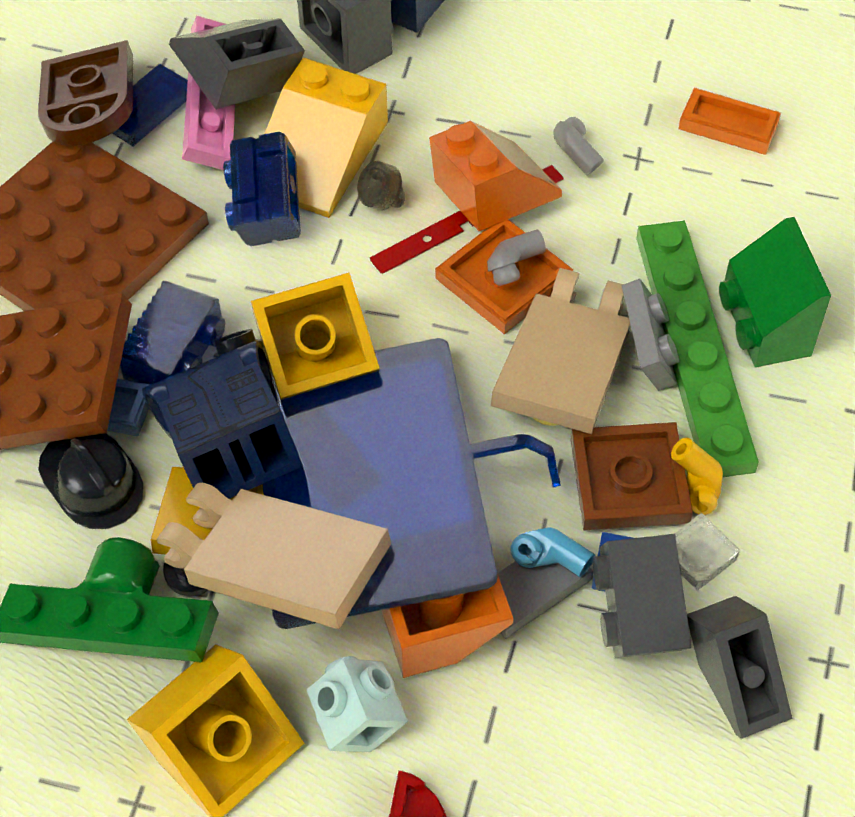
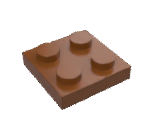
M676 422L594 427L592 434L572 429L571 447L583 531L690 524L693 511L685 469L671 457V451L677 441H679Z

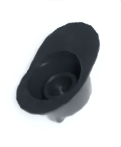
M102 433L51 441L40 455L38 471L44 485L64 513L76 524L89 529H109L124 523L136 513L143 499L142 478L135 464L118 442L109 434Z

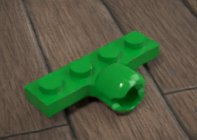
M116 537L109 538L98 545L86 577L78 587L57 588L9 584L0 606V643L203 662L219 612L214 603L209 600L150 596L160 568L158 561L154 559L151 550L145 545L131 539Z

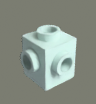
M354 656L339 658L330 663L325 668V674L306 689L316 714L317 723L322 729L330 751L371 752L408 722L394 689L393 678L386 670L384 662L360 660Z

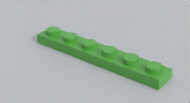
M684 220L638 226L636 239L652 295L656 293L661 295L669 315V321L663 323L665 335L669 334L678 352L679 363L673 364L693 442L720 463L723 477L756 473L759 461L686 222Z

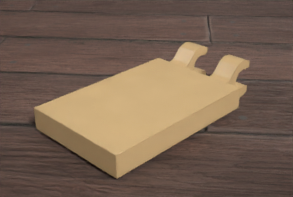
M560 268L551 296L535 294L492 391L491 406L592 434L630 332L631 324L629 318L621 316L624 306L622 304L624 298L622 285L624 284L608 280L599 309L597 310L574 304L576 297L574 289L579 273Z
M197 483L186 498L188 504L200 507L193 517L194 523L205 528H213L206 539L198 538L188 528L174 522H169L157 537L159 544L171 547L164 557L165 563L176 568H185L184 571L190 585L335 629H340L391 545L387 528L240 489L236 497L230 500L215 487L206 483Z

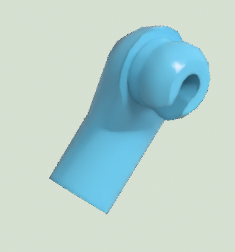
M552 527L522 533L511 544V555L520 566L534 568L559 563L580 578L589 570L593 563V557H595L594 553Z

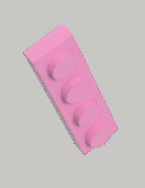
M196 16L191 33L226 24ZM189 72L182 159L227 171L233 158L235 104L215 109Z

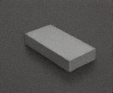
M515 561L498 572V577L514 618L513 624L500 633L506 639L591 581L593 570L589 568L585 575L580 578L559 563L525 568Z

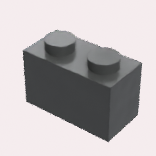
M675 534L607 541L600 546V556L593 557V574L597 590H605L608 612L601 613V633L605 647L613 646L614 658L682 651L692 648Z

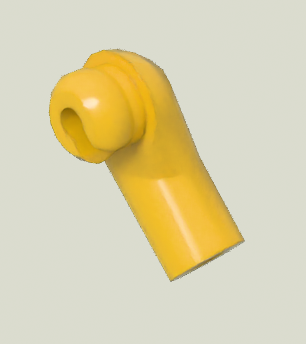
M690 438L680 439L674 445L671 457L687 470L686 478L692 511L700 515L710 514L718 505L717 499L720 496L723 478L722 467L717 460Z

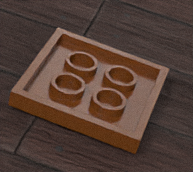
M123 293L0 316V450L107 433L132 308L131 302Z

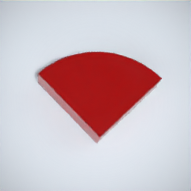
M398 770L389 817H446L440 801L426 786L424 781L413 774Z

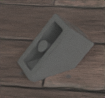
M738 596L730 597L687 614L688 626L698 665L735 734L740 739H743L792 719L767 614Z

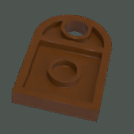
M128 40L42 61L38 117L47 137L51 141L69 146L95 142L115 132L130 117L133 109V53Z

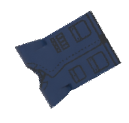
M258 340L142 388V394L150 411L165 433L172 439L193 488L197 483H206L215 487L225 497L230 499L236 496L240 489L248 491L303 467L283 414L274 397L269 364L264 349Z

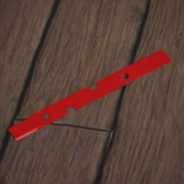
M553 165L542 169L555 183L564 179ZM458 211L370 257V261L383 274L463 232L464 230L460 225L469 222L472 226L473 224L461 211ZM430 236L432 239L429 242H425L423 237Z

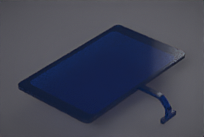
M435 338L376 350L374 352L380 367L379 371L282 400L271 372L274 397L283 414L303 467L264 483L263 495L387 528L391 545L347 617L484 590L492 587L497 582L498 574L473 459L527 448L545 457L552 486H561L553 447L531 435L517 434L470 444L450 348L445 339ZM272 609L275 624L282 629L316 623Z

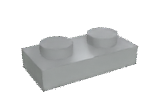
M640 278L622 285L640 368L658 391L676 385L677 381L673 364L679 363V356L669 334L665 335L663 323L669 321V315L659 293L652 295Z

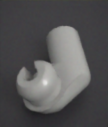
M569 117L565 121H560L555 126L553 132L554 139L586 175H589L602 164L604 159L583 137L586 133L584 123L576 117Z
M537 229L506 239L498 244L487 261L488 272L492 271L493 280L496 285L501 286L519 279L520 272L515 262L546 251L545 241L541 232Z

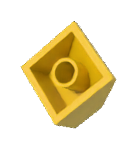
M350 272L251 301L256 325L281 400L380 370Z
M217 644L205 653L203 662H194L126 719L158 763L209 817H224L305 744L245 657Z

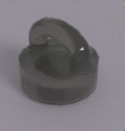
M373 161L363 169L357 184L358 197L363 205L377 210H387L390 207L400 208L404 205L405 193L402 188L401 174L397 167L385 162Z

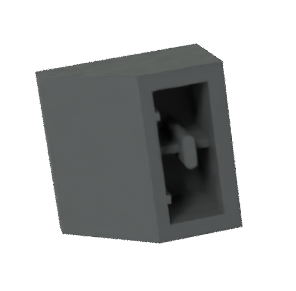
M281 18L238 21L173 37L169 42L172 50L215 109L281 92L302 60L305 52Z

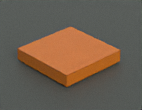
M505 220L487 228L435 268L436 280L503 334H506L526 317L535 294L551 296L560 268L573 271L570 266L546 249L542 254L515 262L520 272L518 280L501 286L496 285L493 280L492 271L488 272L487 261L499 243L525 233L510 220Z

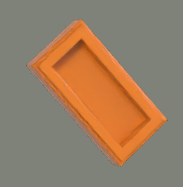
M694 88L681 115L678 129L766 155L778 127L781 112Z

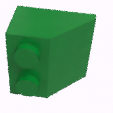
M795 217L785 218L732 257L728 263L725 280L719 284L721 304L726 311L731 310L736 322L735 332L738 344L742 350L747 349L755 368L812 356L831 294Z

